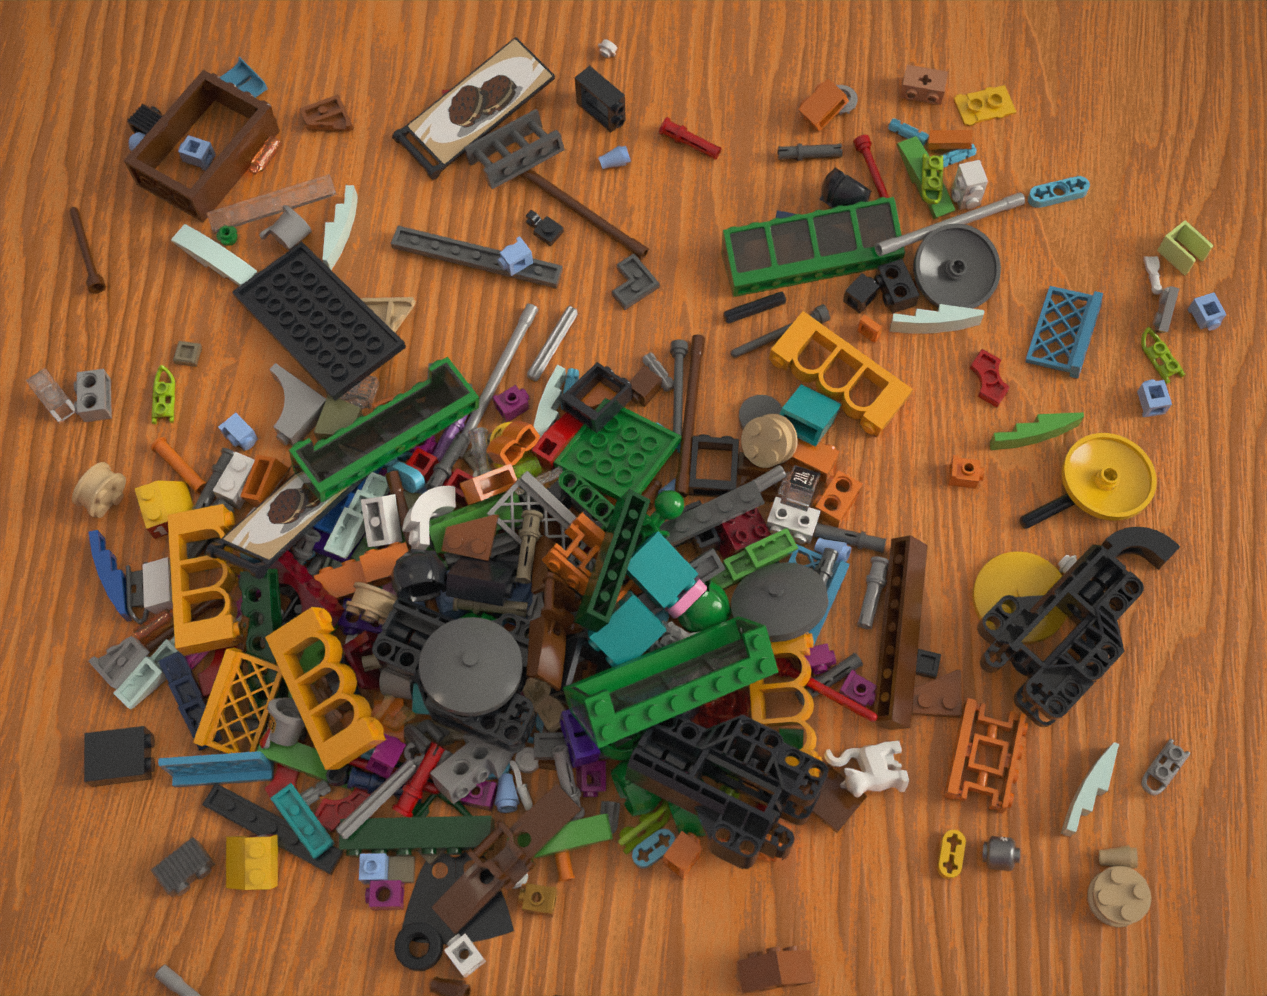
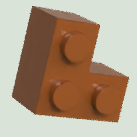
M782 946L767 948V954H763L762 951L747 954V959L737 961L743 993L763 992L775 988L796 987L816 982L810 950H799V946L783 948V951Z

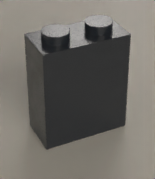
M461 556L447 573L446 596L504 606L507 599L512 598L513 590L519 586V583L515 581L517 566Z
M145 726L84 733V782L91 787L152 780V772L155 770V761L151 757V748L155 745L153 733Z

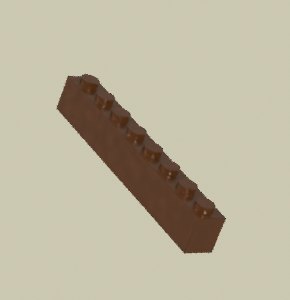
M911 535L891 539L873 711L877 714V720L874 723L890 730L911 727L928 546Z

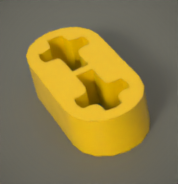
M958 830L947 831L941 839L937 871L945 879L955 878L962 869L966 839ZM955 836L956 841L960 842V845H956L954 851L950 852L951 843L947 842V840ZM949 857H953L952 866L956 867V870H952L949 874L947 873V868L943 867V864L949 861Z

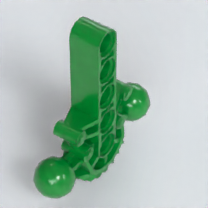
M563 471L558 479L560 487L603 524L601 529L606 533L615 506L575 471ZM572 479H576L575 484L568 487L569 482ZM667 490L657 496L655 511L651 516L645 515L639 536H642V541L639 545L635 546L633 553L655 532H659L665 539L670 536L668 531H661L659 527L665 520L676 519L682 514L684 500L680 493ZM588 493H592L591 499L585 502V496ZM608 507L607 514L601 516L602 509Z

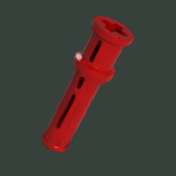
M669 117L664 119L659 129L660 135H666L674 139V142L677 144L682 142L714 160L718 158L721 152V147L687 131L686 126H680L672 122Z
M431 742L412 780L403 786L402 789L404 791L397 804H393L392 809L406 817L413 816L412 811L416 803L424 796L422 790L431 776L430 772L434 770L446 750L444 747L440 746L434 755L433 753L438 744Z

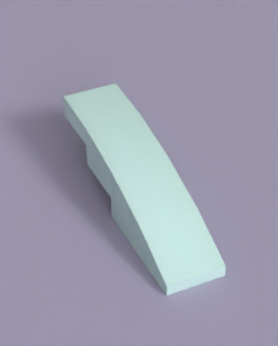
M346 185L344 204L335 205L334 222H325L323 263L330 270L333 269L342 254L354 222L358 200L354 185Z
M186 224L171 239L174 244L206 268L209 266L223 278H229L238 286H241L257 274V270L242 259Z
M940 304L938 311L916 309L915 316L893 313L890 332L922 334L961 330L980 325L984 316V310Z
M559 365L556 366L538 406L534 428L540 435V438L545 431L559 420L557 409L561 404L562 390L560 388L566 380L565 368Z
M374 472L368 476L362 490H357L349 508L344 507L324 547L325 551L344 559L348 557L365 533L361 499L387 496L389 488L384 476Z
M175 636L171 640L166 639L151 657L146 656L113 693L129 709H133L167 680L158 661L178 651L175 649Z
M1114 742L1105 750L1079 785L1068 808L1060 834L1069 837L1075 834L1080 815L1087 816L1092 812L1096 794L1102 796L1108 791L1119 746L1118 743Z

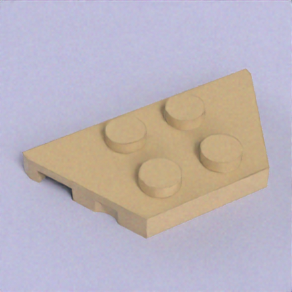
M413 297L360 298L394 332L397 331L415 306Z

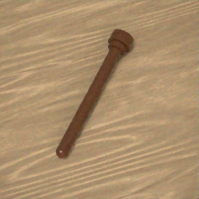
M71 207L69 212L88 272L86 280L88 291L94 294L103 292L106 289L103 277L97 274L79 211L76 207Z
M223 599L201 602L191 610V622L209 608L211 610L215 607L219 608L225 602ZM174 623L144 645L149 653L174 635Z

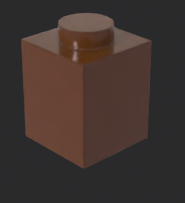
M643 366L630 380L633 394L631 401L636 404L640 403L645 407L662 388V378Z

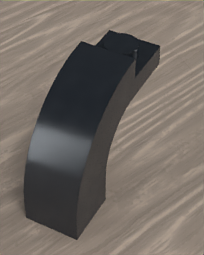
M1146 527L1121 529L1107 537L1101 545L1108 550L1107 553L1109 555L1112 554L1115 558L1124 554L1139 555L1158 570L1181 547L1162 532Z

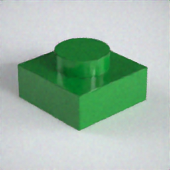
M779 727V733L784 743L798 750L803 747L804 729Z

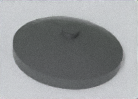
M947 224L933 230L919 244L914 256L913 272L919 290L933 305L939 307L940 304L974 309L986 302L996 290L1000 280L1001 264L994 244L984 233L965 224Z
M776 563L755 570L738 584L731 599L733 617L740 616L766 625L770 642L791 640L809 632L821 621L828 607V593L821 576L813 569L797 563ZM739 622V625L743 632L756 628L754 626L747 624L746 629L742 622Z
M461 618L444 624L428 638L419 659L420 679L428 697L443 710L460 716L484 715L503 706L517 690L522 676V656L516 640L499 624L483 618Z

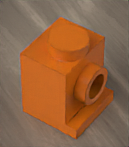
M953 455L949 464L948 485L976 489L979 481H983L985 468L980 467L981 460L959 458L958 455Z

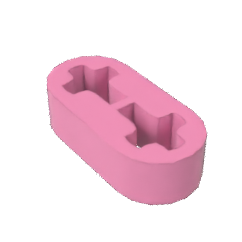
M699 578L694 579L696 583L688 591L685 592L683 589L677 595L679 600L671 608L668 609L666 606L665 610L674 619L683 614L707 589V586Z

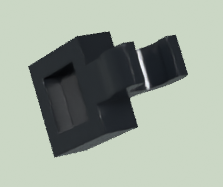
M533 210L526 214V218H528L526 223L535 228L534 235L549 246H552L564 232V227L548 216L542 220Z

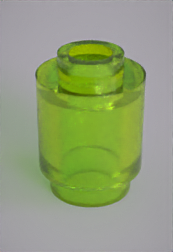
M535 456L522 458L512 466L517 479L526 471L534 478H537L538 474L542 473L540 463Z

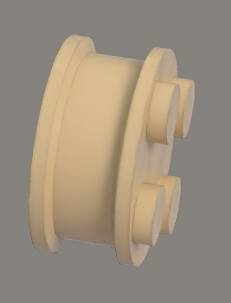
M767 414L752 419L745 426L741 437L745 456L753 464L763 468L773 467L788 461L795 453L798 442L793 424L786 417L779 414Z
M105 462L97 463L78 481L72 494V502L76 506L87 508L90 516L101 518L113 504L118 505L122 501L126 477L121 473L112 472L110 465Z
M355 582L354 588L356 590L352 600L346 602V611L357 616L361 614L360 619L371 624L379 621L378 624L383 626L390 611L393 610V605L396 599H398L397 596L378 587Z
M1114 866L1093 878L1088 887L1087 900L1092 913L1098 920L1108 926L1125 927L1141 920L1147 914L1151 905V892L1146 880L1137 871L1124 866Z

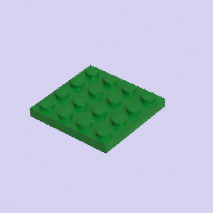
M605 398L595 411L599 412L610 400ZM623 407L598 433L583 425L556 458L554 467L561 471H575L593 488L618 500L629 489L642 494L681 443L682 438L681 435Z

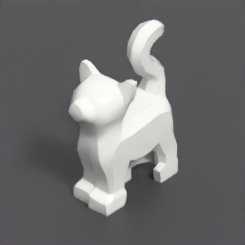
M899 741L847 749L839 758L834 757L830 749L824 753L825 760L833 767L843 766L851 758L857 759L861 771L845 768L846 779L840 784L841 788H847V791L855 797H860L866 791L880 792L891 787L896 788L899 792H905L906 787H908L909 778L907 771L901 770V763L894 760V753L902 752Z

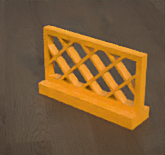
M235 647L226 649L193 743L200 746L206 745L228 754L244 753L240 751L236 741L248 737L251 744L249 752H256L270 715L267 709L268 704L276 698L283 678L278 665L244 653L243 650ZM243 659L251 661L255 670L246 676L243 675L240 669ZM257 664L262 665L264 667L259 669ZM268 668L278 671L275 681L267 685L261 671ZM257 674L262 687L251 692L245 679ZM241 681L247 695L235 699L231 690L234 684ZM264 690L268 701L266 705L258 708L253 695ZM248 697L254 711L243 715L237 702ZM233 705L238 718L227 723L223 713L226 707ZM256 713L260 723L257 729L250 732L244 718ZM240 721L246 734L235 739L229 725ZM224 728L230 742L225 744L214 742L217 731Z

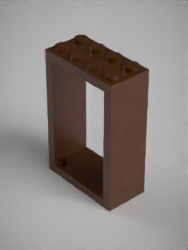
M202 70L126 157L124 162L136 185L204 223L280 130L272 107L268 102L260 101L250 92H243L233 83H227L221 80L218 75ZM214 101H217L249 120L192 188L189 189L159 172L156 168Z

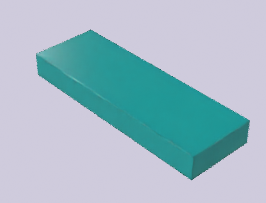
M292 783L270 798L314 859L335 844Z

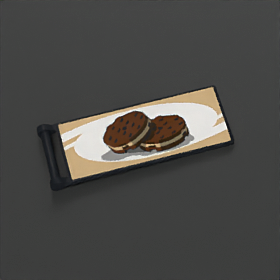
M515 37L405 127L396 130L392 138L396 143H400L427 171V175L434 180L439 177L445 168L465 153V146L486 136L555 79V75ZM408 133L424 147L439 163L438 165L433 166L406 138Z
M347 445L339 448L352 463L368 454ZM331 452L307 468L317 482L320 483L347 466L334 452ZM295 473L218 542L209 544L206 548V554L211 558H219L248 571L252 577L262 579L266 575L268 568L367 476L321 502ZM227 546L260 561V563H251L223 549Z

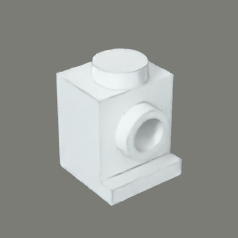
M466 934L454 936L448 941V947L444 950L465 978L486 962ZM463 950L469 951L467 959L460 958V953Z

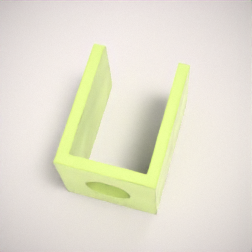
M1185 220L1164 237L1157 251L1183 275H1186L1196 259L1175 240L1177 239L1200 261L1206 259L1213 244Z

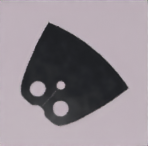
M467 852L462 853L461 856L456 857V867L455 857H451L446 853H443L432 865L425 861L414 886L402 929L414 922H424L438 931L443 944H447L449 940L458 934L460 936L466 934L471 942H477L514 931L505 898L500 890L464 927L454 934L431 907L464 874V865L467 861L472 860ZM439 862L446 864L448 867L447 875L441 879L434 877L432 874L433 866ZM485 869L481 873L482 882L489 884L493 881L494 875L489 869ZM422 936L415 937L413 940H411L414 942L428 943L426 938Z

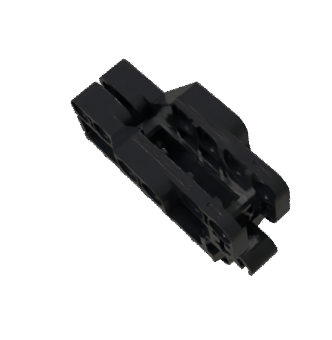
M1093 544L1045 595L1024 597L1006 595L977 624L978 633L991 645L981 656L979 661L981 668L988 673H994L1010 660L1018 673L1027 676L1028 679L1015 692L1013 700L1015 705L1039 727H1048L1064 716L1125 652L1117 620L1142 594L1144 585L1131 571L1128 572L1125 569L1126 566L1112 554L1109 555L1107 553L1108 550L1101 545ZM1002 605L1009 606L1012 612L1006 613L1002 609ZM1057 606L1077 626L1042 661L1021 641ZM986 621L994 623L996 630H990L986 626ZM1070 648L1080 656L1077 661L1067 652ZM996 654L998 658L993 663L990 661V658ZM1022 694H1023V695L1025 696V698L1028 700V701L1025 702V703L1022 702V700H1021V699L1023 698ZM1039 711L1050 721H1042L1038 715Z
M403 597L396 599L393 610L390 611L381 628L382 631L378 634L372 648L373 654L382 669L418 685L424 705L434 722L464 735L474 736L511 753L522 751L536 723L533 703L528 698L520 695L527 679L530 678L527 676L529 641L526 639V636L529 634L530 620L512 613H506L499 619L492 620L503 628L507 623H514L516 625V628L513 631H509V633L516 640L521 652L522 676L513 696L503 706L490 713L479 716H460L443 710L428 697L422 686L419 673V659L424 644L438 628L455 619ZM533 678V679L538 680V681H540V682H544V681H542V680L539 679V678ZM488 725H495L492 729H485ZM513 734H517V735H518L517 738H515V739H512V740L508 739V737H509L510 735H513ZM517 743H520V745L517 746V747H510V746H509V745H515V744H517Z
M743 714L708 729L677 715L647 728L630 757L625 779L698 816L708 838L710 852L738 868L749 869L755 864L760 852L773 859L777 857L784 860L789 856L795 839L794 834L790 829L779 824L778 821L782 818L795 825H803L808 821L820 797L821 788L828 774V767L821 760L784 743L781 734ZM795 757L799 764L790 766L786 763L785 758ZM809 769H819L822 772V776L819 778L811 776ZM726 775H730V776H732V777L738 779L739 781H736V780H734V779H732V778H730V777H728V776H726ZM703 776H708L714 779L716 783H721L735 790L736 793H741L755 800V803L767 806V808L762 812L700 780ZM746 783V784H748V785H750V786L756 788L757 790H759V792L756 791V790H754V789H752V788H750V787H748V786H746V785H744V784ZM810 787L809 793L804 795V789ZM799 805L804 806L802 813H800V815H796L795 811L798 809ZM716 838H723L727 842H720ZM741 850H746L750 852V854H743Z

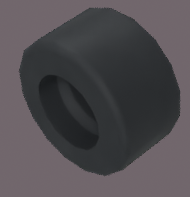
M414 922L406 925L398 933L394 951L398 961L404 967L413 971H425L432 968L440 960L443 953V941L441 935L434 927L424 922ZM418 936L426 938L429 944L427 953L422 957L413 956L409 950L411 940Z

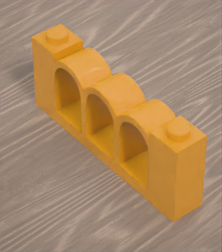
M804 311L772 347L769 354V359L775 367L782 368L785 371L790 367L796 379L807 383L815 382L818 393L835 401L841 400L843 411L853 419H860L859 424L868 434H874L876 437L880 435L899 411L913 390ZM814 340L830 351L831 355L819 368L809 370L802 367L797 358L808 344ZM837 358L857 371L849 383L842 388L828 386L823 378V375ZM862 376L883 389L877 399L870 406L866 407L855 405L849 397L850 391Z
M224 504L168 515L175 649L184 656L236 646L238 643H234L236 639L233 638L243 635L240 621L236 619L238 613L237 603L228 594L235 585L236 577L234 571L226 561L219 558L214 559L209 556L188 559L187 543L210 538H223L232 530V525L235 524L234 515ZM227 546L224 547L223 550L233 554V549ZM223 568L222 577L215 585L189 590V573ZM225 599V607L218 616L191 622L190 604Z
M311 607L265 638L325 770L340 769L385 741L386 738L383 734L382 724L376 717H371V708L368 701L361 695L354 694L357 685L354 671L346 664H340L343 650L337 637L329 634L334 631L330 614L324 608ZM318 640H321L325 646L323 661L307 673H304L296 655ZM335 670L340 679L339 688L332 697L318 704L310 685ZM349 701L354 708V719L347 728L333 736L324 715Z
M807 632L791 640L770 642L775 659L798 658L801 660L802 671L799 677L791 682L764 684V679L750 684L751 714L753 720L767 727L803 726L807 733V741L800 751L822 761L821 756H818V753L814 751L817 739L815 731L805 722L810 718L814 708L813 698L804 688L811 677V666L805 656L810 655V648L814 646L812 633ZM799 691L803 694L805 702L799 714L792 717L766 719L765 693ZM795 757L785 758L786 763L790 766L799 764ZM809 769L811 776L819 778V772H821L819 769Z

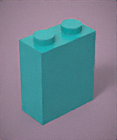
M801 384L782 407L779 415L786 417L793 424L797 438L816 447L834 423L842 404Z
M659 532L653 533L632 554L626 571L627 576L659 609H663L666 606L668 609L671 608L679 600L677 595L683 589L685 592L688 591L696 583L694 578L698 575L696 570Z
M629 591L615 604L609 624L597 633L588 630L587 633L590 638L589 644L597 652L602 650L607 655L605 658L612 667H615L641 656L667 629Z

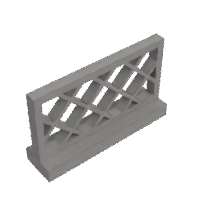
M528 471L524 472L486 514L488 516L495 515L494 512L500 506H510V520L498 518L497 524L521 546V539L514 531V523L523 522V519L514 520L513 506L526 505L527 510H530V505H540L543 508L544 519L540 522H544V535L548 538H561V547L565 550V538L569 536L565 535L564 531L576 516ZM518 486L526 492V502L513 503V492ZM509 497L510 503H504ZM548 521H557L560 524L561 535H548ZM505 523H511V529ZM581 540L578 547L583 550L587 544ZM571 554L568 559L573 561L576 557Z

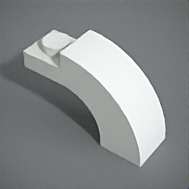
M440 486L426 491L408 511L404 519L402 531L410 532L409 544L412 545V549L426 550L429 546L430 518L439 517L455 509L454 486Z

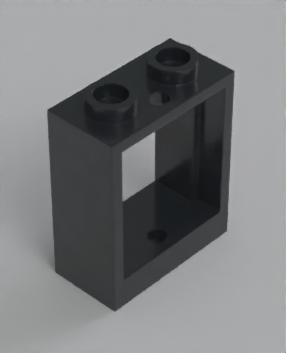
M588 66L575 77L576 103L611 133L616 128H620L626 121L625 95L594 68Z
M597 362L561 396L563 410L595 433H598L633 398L632 385L626 378H620L608 366L604 367ZM601 382L615 391L617 395L599 412H596L580 400Z
M706 434L693 436L689 496L719 497L736 489L739 439H734L731 436L717 438ZM698 449L732 451L730 481L696 479Z
M582 637L566 641L561 689L557 691L551 687L549 694L567 706L568 703L563 687L572 684L579 655L597 665L595 674L612 668L605 659L607 655L602 650L597 652L589 644L588 640Z

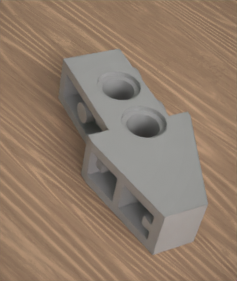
M488 725L485 729H492L495 725ZM517 734L510 735V736L508 737V739H510V740L515 739V738H517L518 735H517ZM464 735L463 738L466 745L431 771L430 774L435 787L455 804L458 800L464 798L478 783L484 782L492 773L499 779L514 753L496 747L474 736ZM517 743V744H515V745H509V746H510V747H517V746L520 745V743Z

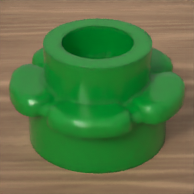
M222 226L219 232H217L216 237L223 245L231 246L237 241V229L233 226Z

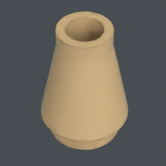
M1130 845L1099 850V864L1111 867L1137 868V848H1130Z

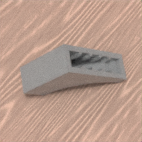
M275 363L269 370L274 380L283 387L285 402L282 414L273 427L277 433L276 438L284 445L289 443L293 446L298 441H302L317 425L326 398Z

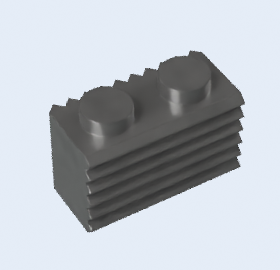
M192 837L152 868L151 872L166 893L174 897L175 895L181 896L185 894L191 887L189 884L197 878L201 880L209 875L212 871L211 867L215 863L201 843Z

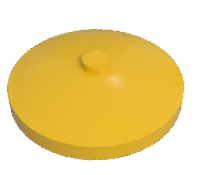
M1096 433L1081 438L1070 448L1062 464V481L1069 497L1080 509L1103 520L1119 521L1136 516L1146 508L1156 491V472L1150 458L1137 444L1116 434Z
M1008 552L998 555L981 569L975 580L972 592L975 612L979 620H981L1006 595L1014 597L1045 595L1062 575L1049 561L1032 553ZM1002 605V609L1006 613L1012 612L1009 606ZM1055 606L1021 642L1024 645L1048 639L1061 627L1067 615ZM986 621V626L990 630H996L994 623Z

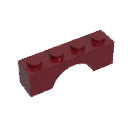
M287 550L268 568L278 569L279 587L290 585L297 591L301 600L302 613L311 607L324 608L330 614L332 626L335 628L345 609L334 596L330 595L323 588L322 583L315 580L307 568L301 565L293 557V554Z

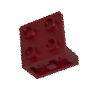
M754 508L714 527L721 539L718 551L723 560L740 553L742 550H745V547L772 535L758 508Z
M364 631L342 647L345 652V660L355 673L357 685L362 689L380 691L381 672L379 668L367 672L363 668L361 657L373 654V644L378 636V633Z

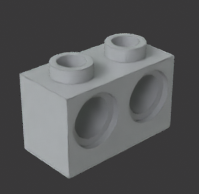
M104 369L77 372V381H74V390L77 394V401L74 402L76 414L84 422L112 419L111 378Z

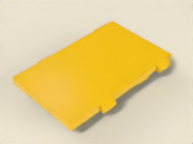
M1005 85L995 88L987 87L985 90L966 95L958 94L953 99L965 126L1016 114V109Z

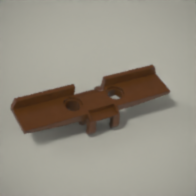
M543 535L535 545L531 593L536 595L544 592V607L541 608V616L530 621L527 676L539 678L558 691L561 689L566 635L579 633L583 630V626L577 623L574 624V616L570 614V612L579 610L582 599L575 601V591L570 589L566 581L557 573L552 572L542 561L544 556L556 544L546 535Z
M556 784L511 828L500 819L497 822L498 826L474 850L470 848L467 851V854L475 863L431 908L456 934L503 887L511 891L536 866L532 858L582 809ZM524 832L529 833L531 836V843L527 847H521L518 844V837ZM506 833L509 837L505 843L506 846L495 858L487 861L484 858H480ZM485 869H489L494 875L493 881L489 884H485L481 880V873Z

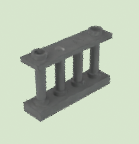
M537 109L464 147L470 165L480 161L485 167L483 171L491 189L565 150L561 134L557 130L547 134L542 129ZM534 132L540 139L529 144L523 137ZM516 142L521 149L511 154L505 147ZM498 152L503 158L492 163L487 157Z

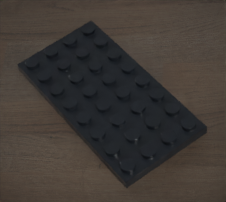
M300 242L232 292L246 310L334 401L406 348L405 342L303 242Z

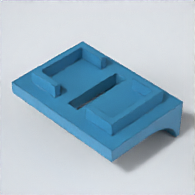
M240 57L237 64L220 77L221 80L227 83H233L243 92H250L255 98L267 90L265 82Z

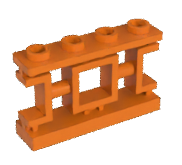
M581 512L564 531L573 540L570 545L564 550L556 543L542 561L552 572L557 573L563 578L569 587L574 588L584 596L591 576V572L585 566L592 557L595 560L597 559L605 532ZM581 540L591 548L587 554L577 546ZM570 553L580 561L577 567L566 559ZM625 574L627 581L621 586L616 603L629 589L636 595L642 592L627 574Z
M967 698L962 707V716L959 721L943 797L951 800L956 798L964 802L968 791L991 797L988 809H996L997 812L1003 813L1007 810V807L1011 808L1014 799L1011 787L1012 783L1016 784L1019 769H1015L1017 760H1020L1023 754L1024 746L1020 745L1021 737H1025L1028 729V722H1025L1026 714L1020 713L1018 715L1010 711L1006 722L984 716L986 704H977V700ZM977 713L975 723L988 726L987 734L983 736L975 733L972 736L971 742H969L974 714ZM1013 723H1015L1010 751L1007 753L1009 742L996 739L997 731L999 729L1010 732ZM978 743L1000 749L996 769L974 763ZM967 759L965 770L978 773L977 782L975 784L964 781L961 790H959L964 761ZM1006 770L1000 801H998L1000 790L986 787L988 776L1000 779L1003 776V771Z

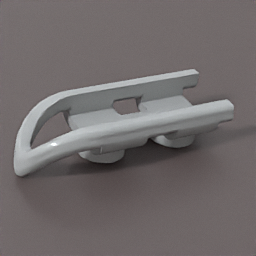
M1169 739L1142 778V788L1151 796L1158 795L1164 791L1191 754L1189 751L1184 752L1181 747L1175 746L1173 739ZM1165 756L1167 758L1165 763H1159L1162 757ZM1173 763L1176 764L1173 770L1170 771L1169 768L1171 767V765ZM1149 775H1152L1162 783L1155 791L1147 785Z

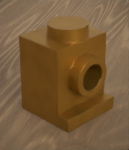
M527 883L526 889L521 888L518 904H522L523 912L553 917L558 890L556 887ZM534 894L542 896L540 902L535 903L532 901Z

